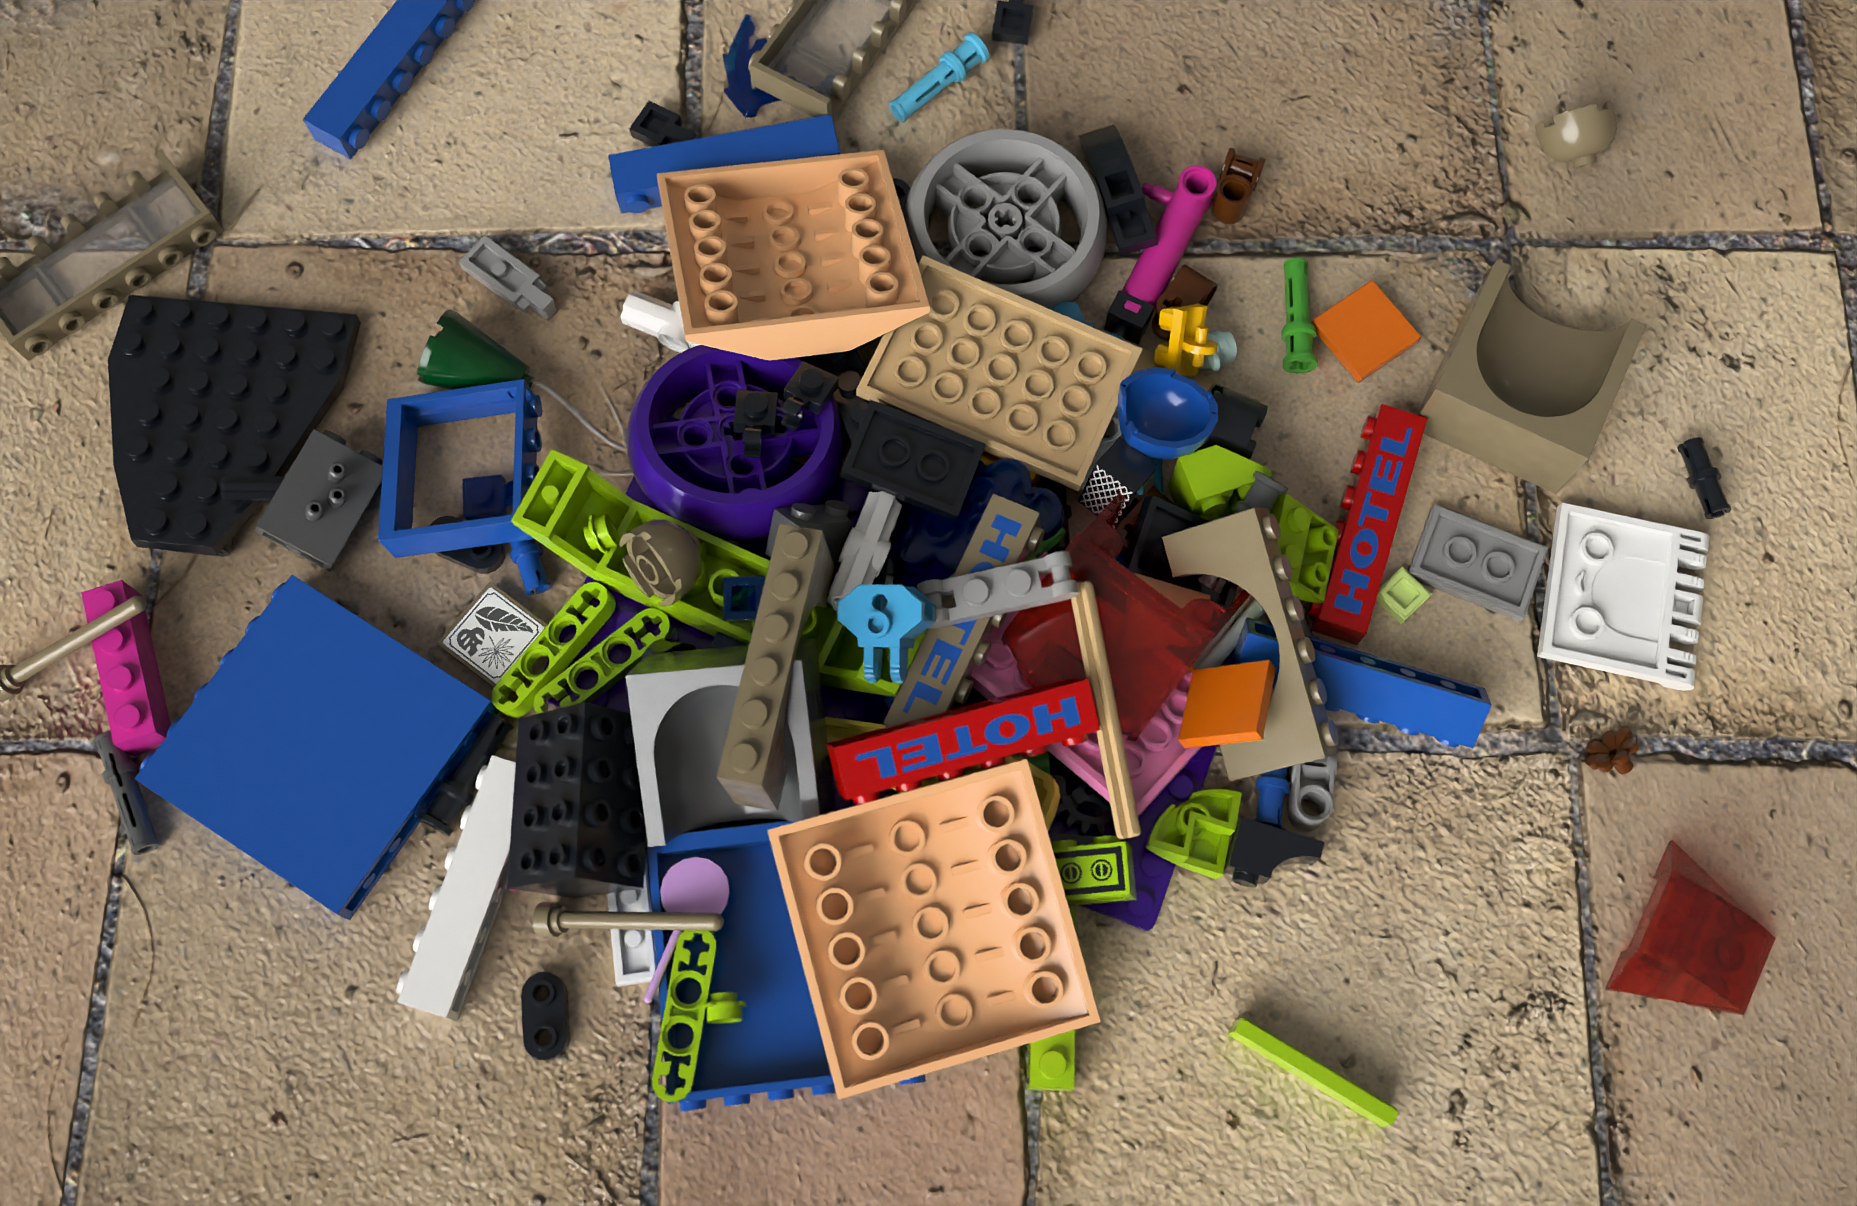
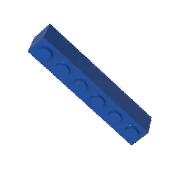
M397 0L303 118L314 140L351 160L358 149L366 145L369 135L379 122L387 118L393 104L402 93H405L410 88L414 77L423 66L431 61L434 51L444 39L452 34L455 24L465 12L473 7L475 0Z
M829 114L608 155L616 199L620 212L623 214L628 212L642 213L650 208L662 206L657 173L838 155L840 151L832 115Z
M1246 617L1231 658V665L1270 660L1276 668L1272 689H1274L1280 663L1279 645L1274 627L1271 624ZM1304 635L1311 640L1315 650V661L1312 664L1316 678L1322 680L1326 689L1327 702L1324 703L1326 710L1337 712L1342 709L1355 713L1357 717L1369 723L1376 724L1379 721L1389 723L1409 735L1426 734L1435 737L1437 741L1450 747L1463 745L1474 748L1492 706L1485 688Z

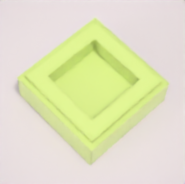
M1401 567L1379 588L1376 601L1402 625L1432 594L1406 569Z

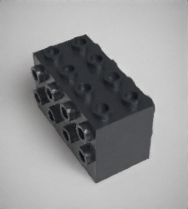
M583 702L519 718L507 888L570 898L642 889L645 873L646 826L631 714Z

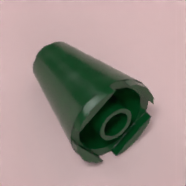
M449 309L443 313L436 323L443 327L442 331H439L435 337L429 336L417 369V374L420 375L417 379L419 382L453 390L524 379L531 388L534 377L529 375L530 367L457 312Z

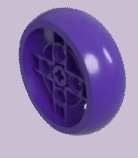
M704 345L692 347L660 366L647 380L637 396L630 413L626 443L630 467L643 494L658 511L725 541H746L769 537L774 509L792 507L794 503L820 504L830 492L838 476L844 455L845 435L842 418L833 396L820 415L808 411L796 431L781 425V421L786 414L781 412L784 404L780 400L786 402L783 399L784 388L803 362L801 359L796 357L769 361ZM737 390L778 393L775 433L781 434H762L760 458L744 457V433H734L733 422ZM690 402L684 409L679 421L666 422L679 408ZM692 444H702L699 446H691ZM811 455L808 461L795 474L783 482L772 486L787 471L793 457ZM741 471L748 472V474L740 475L737 473ZM688 473L694 481L704 488L689 483L677 474Z

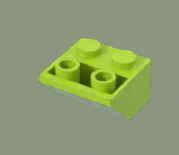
M1214 445L1189 455L1178 457L1168 488L1176 506L1211 522L1228 514H1236L1234 511L1236 509L1235 505L1237 501H1243L1255 480L1253 477L1255 470L1270 478L1273 475L1270 468L1223 447Z
M1287 493L1280 494L1270 514L1272 513L1276 517L1280 527V537L1277 538L1281 555L1284 554L1287 557L1291 566L1292 578L1289 579L1293 596H1297L1299 600L1322 603L1325 599L1339 529Z

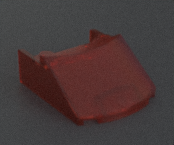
M1119 493L1081 534H1076L1064 551L1070 553L1072 567L1069 568L1071 580H1075L1076 583L1089 581L1094 586L1122 734L1128 735L1126 740L1136 741L1185 683L1193 670L1200 665L1233 625L1251 595L1246 590H1243L1227 610L1215 602L1204 598L1193 599L1181 609L1117 562L1116 559L1122 550L1123 541L1113 526L1126 500V497ZM1052 573L1046 574L1041 581L1042 588L1054 584ZM1071 599L1019 610L1004 630L1001 640L1004 647L1008 645L1018 662L1016 665L1017 670L1030 686L1034 688L1071 677L1086 678Z

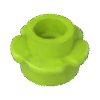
M594 514L590 515L588 525L583 528L586 541L592 550L598 548L601 552L607 554L610 548L619 545L616 527L608 514L598 517Z
M735 992L711 994V1002L703 1004V1008L707 1010V1023L712 1024L742 1021V1008L747 1006L746 1002L737 1001V993Z

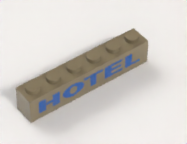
M993 493L953 577L1025 562L1029 551L1035 553L1044 537L1045 529L1041 528L1040 513ZM954 595L943 597V608L956 607ZM1007 613L941 628L928 629L907 672L906 680L902 683L883 722L884 725L889 727L955 709L958 703L964 705L973 687L974 682L969 680L975 665L982 666L986 661L992 645L987 640L994 626L998 628L1002 626Z

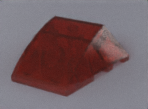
M1671 840L1668 842L1653 877L1657 880L1628 950L1620 953L1605 990L1643 995L1651 999L1670 1000L1686 1003L1689 1006L1744 1015L1775 937Z

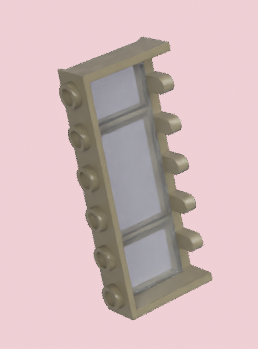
M793 0L785 19L780 25L776 24L772 28L766 44L761 50H756L750 58L748 69L751 75L752 89L755 90L757 87L813 117L831 114L833 120L919 0Z
M162 150L155 153V155L166 170L149 182L144 179L139 171L130 172L126 180L134 191L115 203L106 192L98 193L93 201L101 210V213L84 224L72 213L64 215L60 222L69 234L52 245H49L40 235L30 237L27 244L35 256L18 267L7 257H0V275L2 276L0 278V332L8 343L27 361L44 354L52 345L70 333L77 332L85 323L103 311L112 309L118 301L135 290L145 287L150 280L168 268L178 265L183 258L201 246L208 245L216 236L224 232L208 208Z

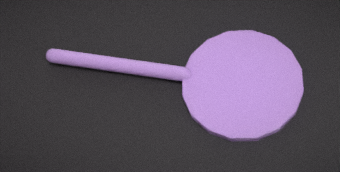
M692 857L679 861L669 869L663 878L660 895L662 906L666 912L718 913L721 915L728 904L730 888L728 878L720 866L709 859ZM673 930L644 996L646 1003L652 1002L674 952L679 935L683 930Z

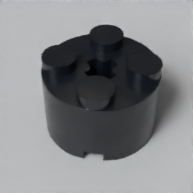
M1214 383L1209 390L1218 404V422L1208 441L1194 452L1218 445L1250 460L1256 446V441L1252 440L1251 437L1255 427L1259 428L1262 425L1268 406L1260 403L1259 400Z

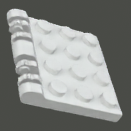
M1561 503L1556 510L1537 657L1661 684L1663 687L1687 691L1694 689L1696 672L1690 668L1696 667V655L1669 648V641L1685 645L1698 643L1699 631L1688 628H1696L1701 625L1703 597L1695 593L1704 590V579L1678 573L1677 567L1691 570L1706 568L1707 556L1704 555L1709 550L1710 536L1699 531Z

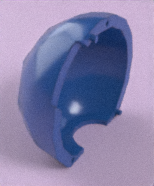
M1155 367L1136 371L1120 383L1118 394L1120 430L1123 439L1128 445L1148 458L1161 460L1178 458L1193 453L1208 441L1218 422V404L1210 390L1207 392L1194 380L1177 374L1176 369Z

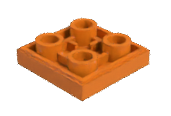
M1373 280L1314 318L1311 322L1316 328V334L1358 383L1410 349L1421 339L1420 334Z
M1264 660L1193 670L1178 741L1184 748L1263 740L1276 670L1272 662Z

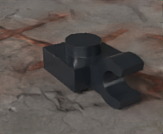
M998 0L992 29V40L1028 45L1034 5L1024 4L1025 0H1009L1008 2Z
M651 101L646 103L629 128L633 138L652 147L693 140L697 137L695 132L681 127L683 123L679 114Z
M803 361L784 388L783 399L786 402L781 412L786 415L782 419L781 425L796 431L808 411L820 415L837 390L839 377Z
M737 390L733 426L734 433H744V457L760 458L762 434L775 435L778 393Z

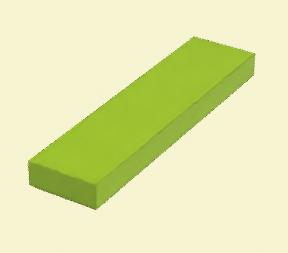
M1243 1017L1234 1021L1227 1034L1380 1127L1393 1125L1399 1113L1396 1107L1247 1018Z

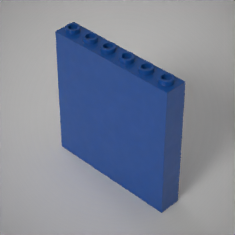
M291 575L286 583L280 584L275 589L271 602L263 613L256 616L248 624L245 631L246 635L236 648L231 649L224 655L220 662V668L212 679L197 690L194 695V702L185 714L177 718L170 725L167 737L158 749L146 756L140 766V772L134 779L337 915L350 920L421 822L417 817L420 812H426L439 792L437 788L439 783L443 782L444 779L449 780L488 721L490 714L498 715L500 710L483 695L294 575Z
M783 821L688 832L675 837L665 846L648 847L647 841L652 912H666L662 906L660 895L662 881L669 869L683 859L692 857L709 859L720 866L728 878L730 895L728 904L721 914L724 924L721 929L710 931L716 940L717 951L708 1002H711V994L735 992L737 993V1001H744L747 1005L742 1008L743 1020L735 1023H707L706 1010L691 1092L686 1098L678 1102H668V1104L680 1103V1111L707 1108L706 1099L724 1097V1106L751 1103L750 1094L768 1092V1101L795 1098L794 1089L811 1087L812 1095L836 1093L767 831L795 822ZM654 930L657 967L673 930ZM695 935L693 941L685 942L684 949L690 950L691 960L690 965L681 962L679 972L693 970L702 975L706 974L707 966H697L700 953L708 952L710 948L709 945L703 943L702 935ZM675 949L658 986L661 1024ZM693 978L682 980L676 988V996L684 1004L696 1002L702 993L700 983ZM686 1023L673 1025L668 1033V1041L676 1049L689 1047L694 1039V1032ZM664 1052V1062L672 1061L671 1072L666 1076L668 1095H674L677 1088H684L686 1079L679 1077L680 1063L689 1066L691 1055L677 1057ZM925 1074L900 1081V1085L926 1082Z

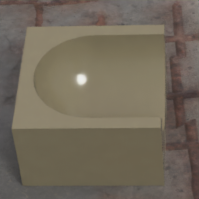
M1496 259L1470 300L1417 415L1428 418L1423 434L1557 494L1589 459L1647 325L1631 319L1626 324L1615 329L1587 331L1549 321L1530 310L1517 298L1508 280L1511 265Z

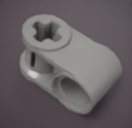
M1336 754L1288 767L1287 779L1290 783V790L1288 793L1287 815L1291 824L1297 829L1313 831L1331 814L1337 768ZM1308 800L1316 804L1319 816L1306 814L1301 807V801Z

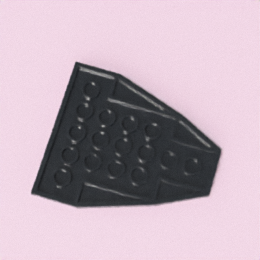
M129 295L108 357L113 465L130 538L136 547L218 554L265 500H223L220 488L221 478L224 476H285L313 429L316 430L344 388L361 325L357 314Z

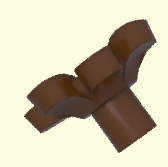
M1627 726L1621 727L1617 734L1614 730L1605 732L1602 735V743L1592 740L1587 744L1586 750L1592 755L1585 762L1591 769L1610 772L1614 766L1619 774H1626L1633 769V763L1629 755L1638 751L1640 747L1636 737H1633L1630 728Z

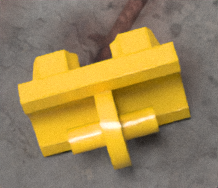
M1193 304L1183 307L1164 308L1160 311L1158 325H1160L1161 329L1170 331L1169 343L1159 344L1155 349L1154 364L1162 368L1176 369V373L1182 376L1198 375L1199 367H1203L1205 355L1216 354L1218 346L1216 342L1207 339L1209 327L1205 326L1207 306Z

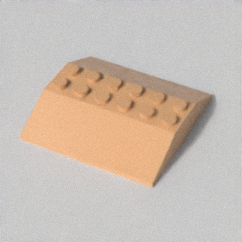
M884 150L657 173L684 334L687 342L769 361L853 350L930 312V305Z
M1027 759L767 830L838 1100L1101 1022Z

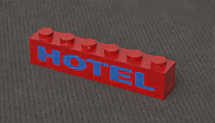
M1384 404L1380 405L1374 417L1367 416L1360 438L1366 439L1363 451L1357 450L1350 469L1351 473L1356 474L1353 486H1346L1340 502V508L1346 509L1343 521L1337 520L1334 525L1339 531L1325 599L1322 603L1311 602L1308 615L1314 617L1311 631L1354 645H1358L1367 634L1428 418Z
M1071 677L826 744L839 795L846 800L852 799L853 804H862L878 799L879 791L895 787L896 792H906L921 787L922 779L938 776V780L943 781L964 775L963 768L979 764L980 769L997 767L1006 763V756L1021 753V757H1032L1047 752L1046 745L1061 741L1062 746L1080 744L1088 740L1087 734L1100 731L1089 679Z

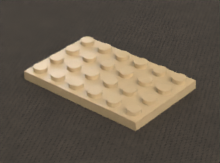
M923 255L918 267L930 305V312L882 336L856 389V396L868 401L871 399L985 443L984 451L1079 492L1118 406L1120 383L1133 373L1142 348Z

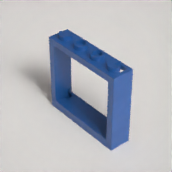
M524 379L387 399L378 541L395 558L534 539L511 521L539 472L537 452H540L542 448L541 436L537 429L538 417L542 416V402L539 395L533 393ZM515 413L513 514L412 528L418 427Z

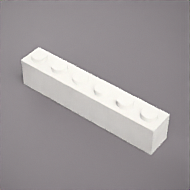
M492 755L488 766L484 765L479 771L476 780L478 792L473 805H468L462 815L460 827L463 831L457 845H453L447 854L445 869L448 871L442 886L438 885L432 893L429 903V909L432 912L426 927L422 926L415 937L413 951L416 954L410 969L406 968L400 976L397 985V993L400 994L398 1003L450 1020H458L507 889L516 762Z

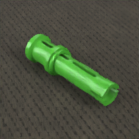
M1296 257L1290 258L1283 263L1287 319L1281 335L1282 340L1286 342V357L1283 359V369L1289 373L1301 374L1315 370L1318 366V358L1313 354V340L1316 338V328L1310 322L1308 261H1305L1304 258Z

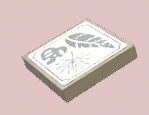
M489 582L436 644L494 688L497 682L547 624L492 582Z

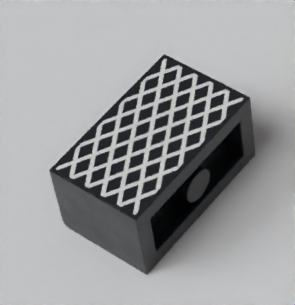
M1119 437L1095 463L1078 502L1116 530L1121 520L1127 516L1139 501L1135 496L1138 490L1155 473L1157 465L1141 452L1130 447L1124 439Z

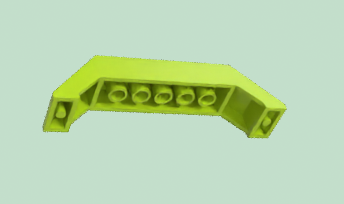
M551 449L511 519L515 526L606 588L650 608L659 609L674 619L734 646L750 644L770 563L769 560L633 500L592 471L589 465ZM592 514L596 515V517L608 514L616 527L619 545L610 548L607 554L601 552L598 548L592 550L586 541L583 528L588 525L589 516ZM668 520L680 525L685 530L691 531L697 537L701 546V575L693 589L671 606L659 605L658 603L664 599L655 593L648 598L632 580L622 559L629 554L627 543L620 547V540L623 534L647 521ZM827 602L826 608L814 606L806 621L800 640L816 639L821 685L896 697L902 683H894L891 679L890 648H882V672L880 679L877 683H869L864 675V647H858V637L838 621V611L829 602ZM927 630L914 639V648H908V670Z

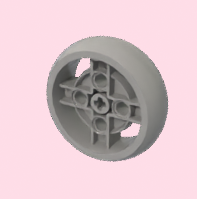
M994 129L981 131L948 144L938 151L918 173L907 194L903 209L904 220L917 264H919L924 255L980 280L1001 283L992 285L1048 309H1053L1063 301L1073 303L1085 291L1100 267L1107 245L1108 227L1105 204L1100 189L1091 173L1073 153L1062 145L1044 136L1022 130ZM1061 198L1073 212L1080 228V242L1077 250L1061 240V220L1056 206ZM1023 200H1032V201H1034L1035 203H1033V204H1026V203H1023L1022 201H1023ZM978 204V205H980V206H982V207H980V208H971V207H969L968 205ZM935 207L949 216L947 232L953 251L945 259L936 250L928 234L929 218ZM1036 247L1042 251L1035 253L1028 251L1027 248ZM980 251L987 253L988 255L984 257H977L973 255V253ZM1029 278H1033V279H1034V281L1027 282V283L1012 284V285H1002V284H1009V283H1016V282L1024 281V280L1029 279Z

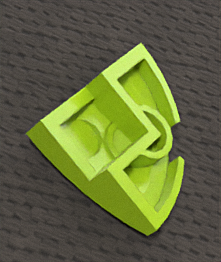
M1226 789L1201 790L1192 793L1188 801L1177 807L1172 804L1153 826L1146 848L1178 866L1218 880L1224 874L1229 838L1236 831L1242 792Z

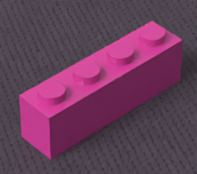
M123 580L81 592L87 623L134 596L142 597L139 592ZM144 610L91 641L113 745L133 756L158 749L167 737V731L171 725L148 619Z

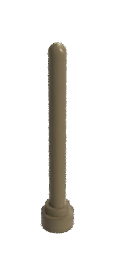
M134 596L18 665H0V701H6L19 694L23 690L26 679L144 611L146 608L145 599L141 596Z
M541 902L534 910L532 922L534 931L538 936L558 937L562 933L567 932L569 928L717 931L722 928L724 919L718 913L570 911L559 902Z

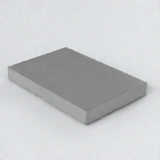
M1434 503L1429 511L1408 572L1420 583L1520 622L1525 618L1549 547Z

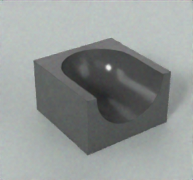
M816 639L799 641L793 664L784 724V757L788 770L778 811L735 804L717 779L749 645L648 654L625 675L648 847L665 846L669 841L681 834L723 822L746 819H780L798 822L831 813L835 800L830 757L826 744L828 740Z

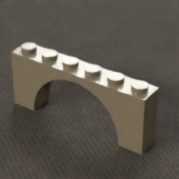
M1252 508L1162 537L1173 577L1206 574L1237 584L1252 595L1263 607L1273 624L1277 636L1280 655L1279 673L1274 691L1270 697L1263 740L1220 744L1229 781L1326 758L1338 753L1336 745L1339 744L1338 731L1334 722L1328 720L1324 703L1327 702L1326 689L1322 680L1316 678L1312 664L1315 661V650L1311 640L1304 636L1300 622L1304 618L1303 608L1299 598L1293 596L1289 579L1292 578L1291 566L1287 557L1284 554L1281 555L1277 538L1280 537V527L1276 517L1272 513L1270 514L1268 508Z
M779 524L717 774V779L735 804L778 811L788 770L784 757V724L793 664L804 626L814 606L826 608V600L835 570L822 530Z

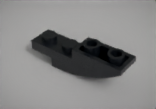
M1115 124L1079 135L1089 170L1104 200L1107 218L1120 256L1158 245L1157 236L1145 205V197Z

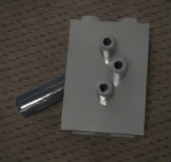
M313 429L286 476H224L220 481L221 497L223 500H271L256 525L255 533L330 572L382 482L383 466L381 465L383 461L368 451L361 450L360 453H357L346 447V441L331 431L324 430L321 433Z

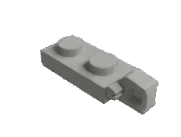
M483 235L458 261L461 269L517 310L520 309L526 313L532 308L534 312L547 321L558 311V308L553 303L554 299L545 293L548 290V286L542 281L540 275L487 236Z

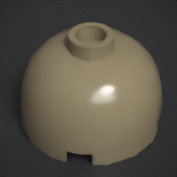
M1606 101L1603 105V110H1599L1598 104L1595 103L1553 116L1554 123H1551L1548 127L1544 126V121L1538 122L1535 125L1541 148L1550 159L1559 163L1573 162L1574 168H1579L1597 162L1596 154L1610 146L1616 132V117L1612 102Z
M668 520L647 521L623 534L620 540V547L627 543L629 554L622 559L632 580L648 598L655 593L664 599L658 603L661 606H671L682 599L693 589L701 575V546L699 540L691 531L685 530L680 525Z

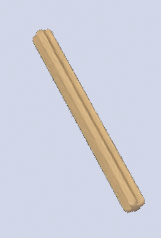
M1089 581L1078 582L1079 595L1072 598L1071 601L1086 679H1089L1100 731L1096 732L1116 836L1119 839L1137 837L1140 835L1141 829L1094 586Z

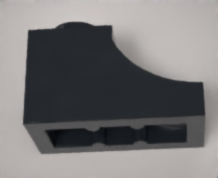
M1241 817L1237 822L1236 831L1231 837L1224 873L1232 875L1234 883L1256 888L1257 884L1264 885L1271 878L1272 871L1277 867L1292 863L1313 865L1321 858L1324 842Z

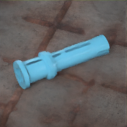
M969 32L966 34L964 42L951 52L945 51L941 55L939 64L916 81L915 84L895 100L889 102V108L893 115L900 122H905L908 117L933 99L950 83L962 82L966 79L968 71L979 62L985 63L990 58L989 51L984 42L975 33Z

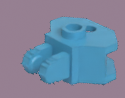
M858 585L838 602V621L858 637V647H864V675L869 683H877L880 679L882 672V648H890L891 679L894 683H903L906 680L908 671V648H914V639L935 623L936 604L916 587H906L904 585Z

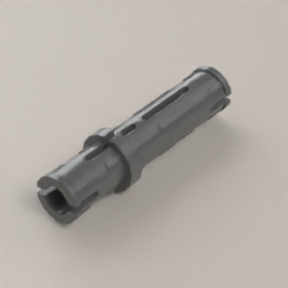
M111 731L99 734L94 738V742L97 744L105 768L102 776L105 784H110L119 815L131 846V852L134 855L151 852L160 846V842L157 840L138 781L134 779L139 773L137 764L131 762L126 751L113 745Z

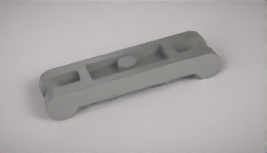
M1068 551L1051 553L1043 558L948 579H934L919 583L917 589L936 604L935 623L928 629L941 628L1037 607L1078 596L1077 583L1075 580H1071L1069 568L1072 567L1070 553ZM1052 573L1054 584L1042 588L1039 576ZM954 595L956 607L943 608L941 597Z

